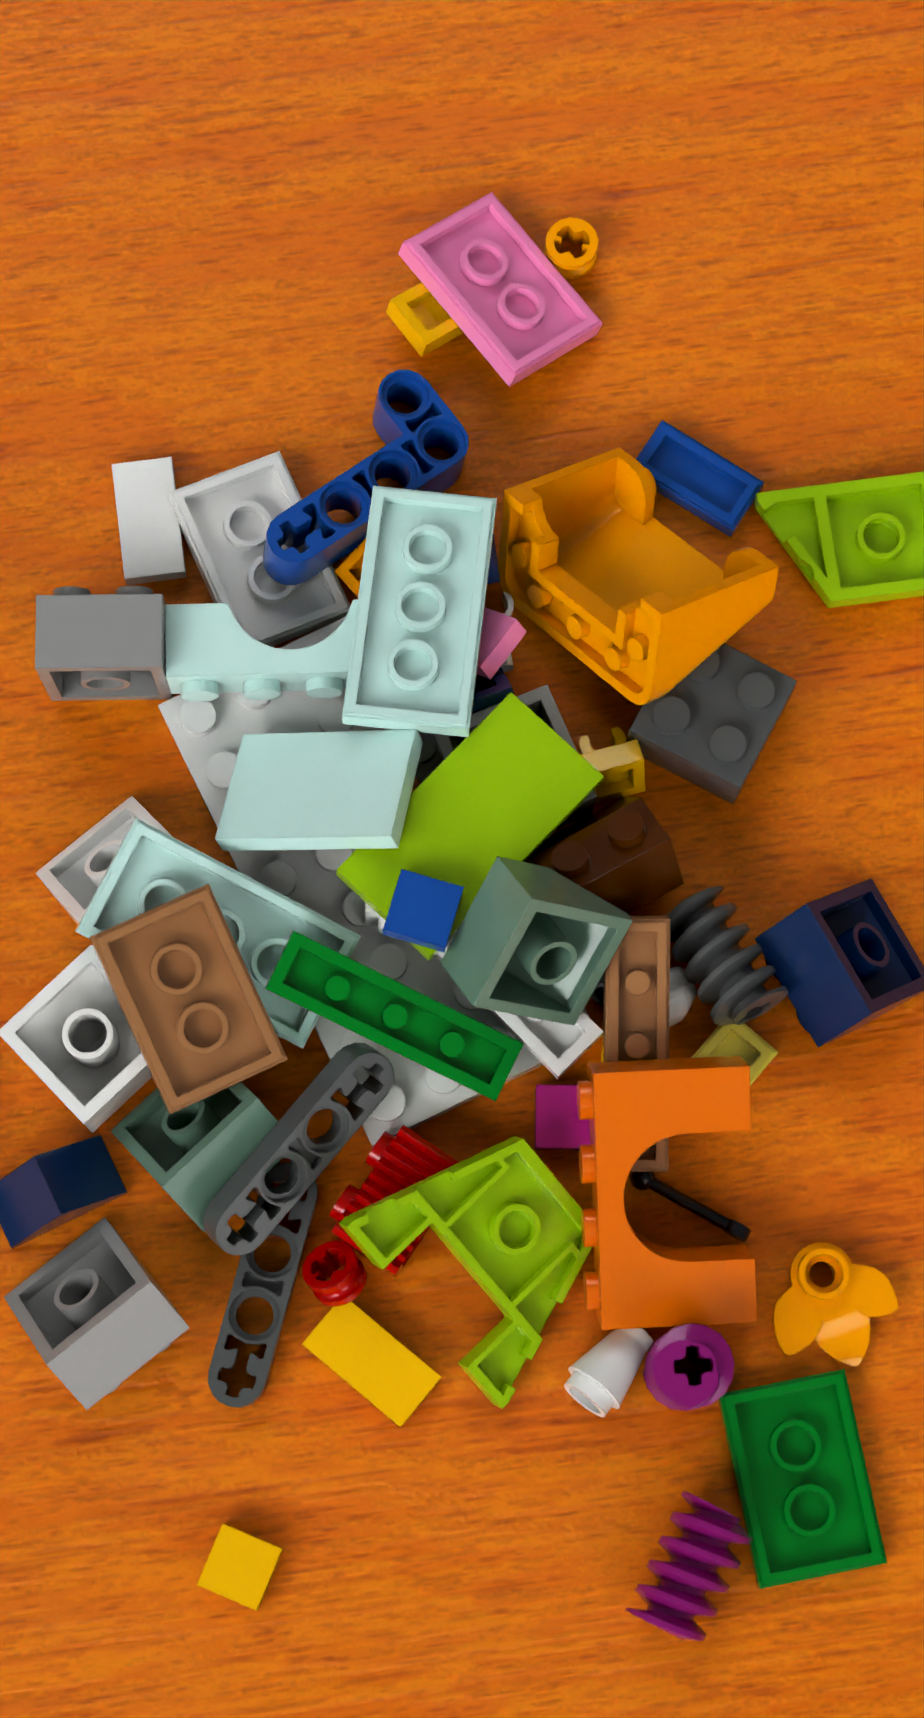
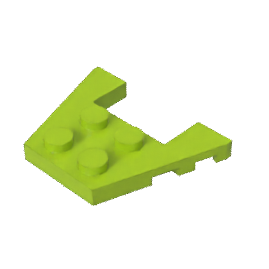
M516 1136L354 1212L338 1223L373 1265L380 1269L387 1267L412 1241L430 1226L504 1314V1318L458 1362L490 1402L501 1409L509 1403L516 1388L512 1387V1384L526 1358L532 1360L543 1339L539 1334L557 1302L563 1303L592 1247H583L581 1207L525 1139Z

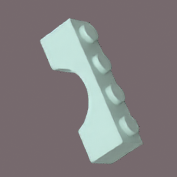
M353 599L345 619L330 636L314 645L300 649L275 648L252 638L236 621L228 603L165 605L166 679L171 694H181L182 699L194 702L212 701L219 697V693L244 692V697L253 700L275 699L281 696V691L306 690V695L314 698L341 696L343 689H346L358 599Z

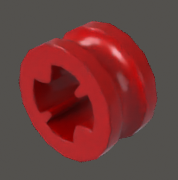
M330 1241L323 1243L307 1256L303 1264L302 1276L305 1283L313 1290L317 1300L326 1306L336 1307L349 1303L362 1292L367 1282V1271L363 1263L357 1258L353 1248L345 1242Z

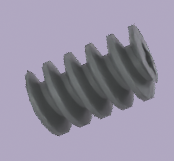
M710 887L683 900L667 915L670 918V943L675 942L672 948V955L676 961L688 963L684 970L687 980L693 984H701L697 991L700 1001L706 1005L714 1004L710 1012L714 1024L719 1026L741 1025L775 1007L788 995L789 991L786 986L766 990L764 985L775 974V968L773 965H767L753 969L751 964L762 953V947L760 944L740 948L738 943L749 933L750 928L745 923L727 927L726 922L736 912L737 907L734 903L715 907L713 901L721 894L724 887Z

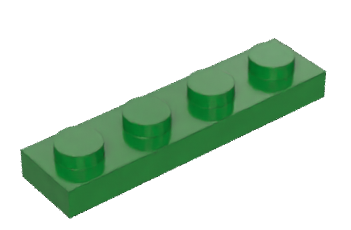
M292 931L264 988L494 1101L497 1100L523 1046V1043L295 931Z

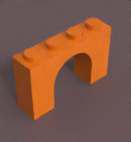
M741 1056L587 1063L588 1081H577L579 1120H589L590 1144L579 1145L581 1184L591 1183L592 1208L581 1209L583 1247H594V1271H585L583 1273L586 1311L596 1310L602 1330L673 1327L689 1323L713 1325L757 1322L755 1258L746 1244L696 1247L661 1245L640 1234L627 1220L624 1209V1190L630 1170L641 1154L653 1144L679 1134L751 1131L750 1066Z

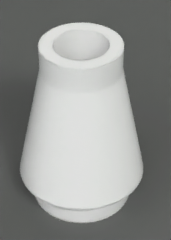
M643 1328L614 1329L568 1368L571 1376L565 1382L564 1388L571 1397L588 1411L599 1417H605L611 1408H620L645 1353L654 1343L653 1339Z

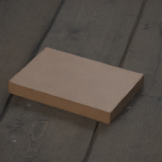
M205 884L89 937L169 1114H173L288 1060L209 884Z

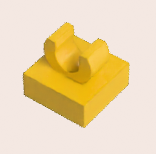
M619 727L611 728L613 746L594 750L588 735L581 736L579 740L580 755L604 776L602 783L594 790L597 795L595 805L646 791L644 757L638 740L635 739L627 742L625 733Z

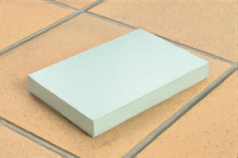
M416 729L243 734L215 840L223 851L399 848L423 740Z

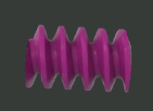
M689 1323L674 1327L654 1341L646 1355L643 1375L647 1389L656 1401L670 1409L688 1411L711 1405L725 1394L733 1380L735 1363L731 1348L721 1334L708 1326ZM686 1351H688L691 1362L701 1363L702 1374L692 1377L691 1385H688L686 1374L675 1373L674 1362L685 1358Z
M682 1491L681 1496L694 1511L693 1513L673 1512L669 1519L682 1532V1536L662 1535L658 1541L671 1559L670 1561L651 1559L646 1566L660 1582L658 1586L640 1583L637 1585L635 1591L648 1605L646 1610L626 1608L625 1610L682 1640L704 1641L706 1633L693 1618L695 1615L716 1616L718 1610L705 1596L706 1591L727 1593L729 1585L716 1570L718 1567L738 1569L741 1562L730 1551L728 1545L729 1543L750 1545L752 1537L739 1524L740 1519L689 1492Z

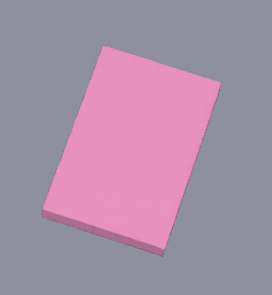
M492 192L402 243L399 250V256L509 387L597 335L603 324Z

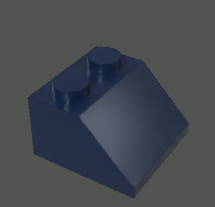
M872 878L806 903L755 938L756 943L760 944L763 949L762 953L765 957L766 965H773L776 970L773 976L779 980L782 986L787 987L789 991L787 996L796 1009L797 1018L802 1027L810 1033L817 1047H821L853 1032L924 992V966Z

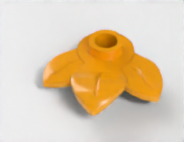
M825 1242L813 1243L800 1250L791 1263L790 1282L792 1286L775 1303L773 1313L774 1333L779 1347L787 1356L802 1351L815 1340L818 1346L833 1359L843 1364L857 1367L861 1364L870 1342L869 1317H880L897 1311L899 1308L897 1297L888 1278L875 1267L852 1264L848 1255L836 1245ZM823 1263L831 1269L832 1280L827 1287H818L811 1281L810 1270L814 1264Z

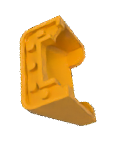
M618 447L504 490L498 571L503 591L512 596L514 606L626 699L636 705H645L665 696L772 601L775 594L779 566L752 547H742L727 556L724 570L653 517L657 491L655 479L646 467L642 466L639 461Z

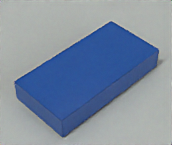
M663 420L636 458L642 466L652 473L656 482V492L729 537L732 536L753 504L756 493L761 492L764 482Z

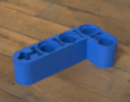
M397 370L389 373L381 381L372 418L373 426L386 446L283 511L270 522L264 545L263 566L267 574L274 581L284 585L301 584L355 550L367 535L373 486H379L376 482L377 480L391 478L398 481L404 489L441 493L458 480L469 447L468 434L429 382L419 373L411 370ZM404 402L413 407L415 411L400 413L391 408L389 404ZM439 447L447 451L451 458L447 460L432 458L426 453L425 449ZM342 509L353 515L355 521L341 524L333 521L327 513L332 510ZM285 544L288 548L283 550L281 546ZM304 544L303 552L299 553L297 548Z

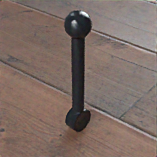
M631 1172L630 1181L636 1189H651L721 1228L724 1232L742 1242H746L751 1230L746 1226L721 1215L655 1178L654 1172Z

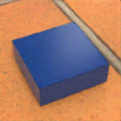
M401 869L383 927V935L445 953L464 887Z

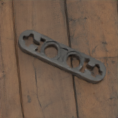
M352 1043L344 1046L334 1055L221 1188L206 1208L203 1224L207 1235L223 1251L231 1255H245L260 1246L390 1091L394 1079L393 1066L386 1056L366 1043ZM360 1065L369 1074L367 1080L362 1084L353 1075ZM336 1091H339L341 1095L350 1101L346 1106L332 1097ZM322 1109H331L333 1120L329 1130L318 1138H308L306 1129L312 1115ZM282 1158L290 1159L292 1167L287 1180L277 1187H266L264 1179L269 1166L276 1160ZM252 1190L265 1200L261 1207L248 1196ZM234 1214L245 1221L242 1228L238 1231L227 1224Z
M285 1162L276 1165L267 1172L264 1179L266 1187H274L275 1183L282 1184L285 1182L291 1172V1163ZM316 1180L306 1190L308 1195L305 1202L298 1200L290 1209L288 1220L289 1222L301 1221L299 1232L295 1234L291 1230L277 1225L268 1235L279 1236L288 1242L291 1249V1258L288 1264L280 1271L266 1272L256 1264L254 1258L255 1250L241 1255L208 1373V1384L211 1393L219 1402L229 1407L244 1408L254 1404L262 1397L267 1387L318 1203L319 1189ZM258 1195L256 1203L261 1207L265 1200ZM253 1297L268 1301L274 1312L271 1326L265 1332L257 1335L244 1332L237 1321V1311L240 1305ZM232 1335L248 1345H267L263 1359L250 1353L246 1370L248 1374L256 1377L253 1389L242 1388L238 1397L229 1396V1384L220 1380L223 1368L234 1369L239 1357V1349L227 1350L228 1341Z

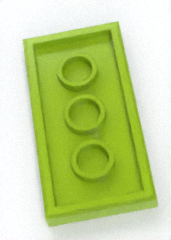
M510 692L469 734V738L466 737L411 793L399 848L356 849L336 869V875L385 921L401 869L464 887L450 933V940L459 929L496 857L500 856L526 862L602 783L604 776L519 698ZM410 943L429 961L439 952Z

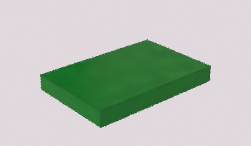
M845 1369L726 1392L718 1399L745 1530L752 1537L749 1549L759 1589L887 1563Z

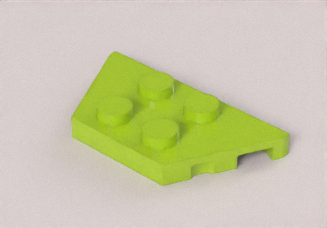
M924 471L756 493L754 499L756 511L827 608L924 596Z

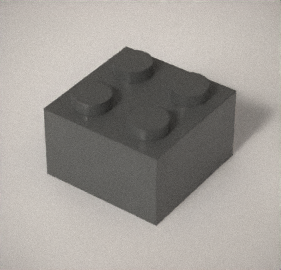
M724 643L665 696L642 705L629 729L627 742L637 739L645 759L734 804L786 707L797 681Z

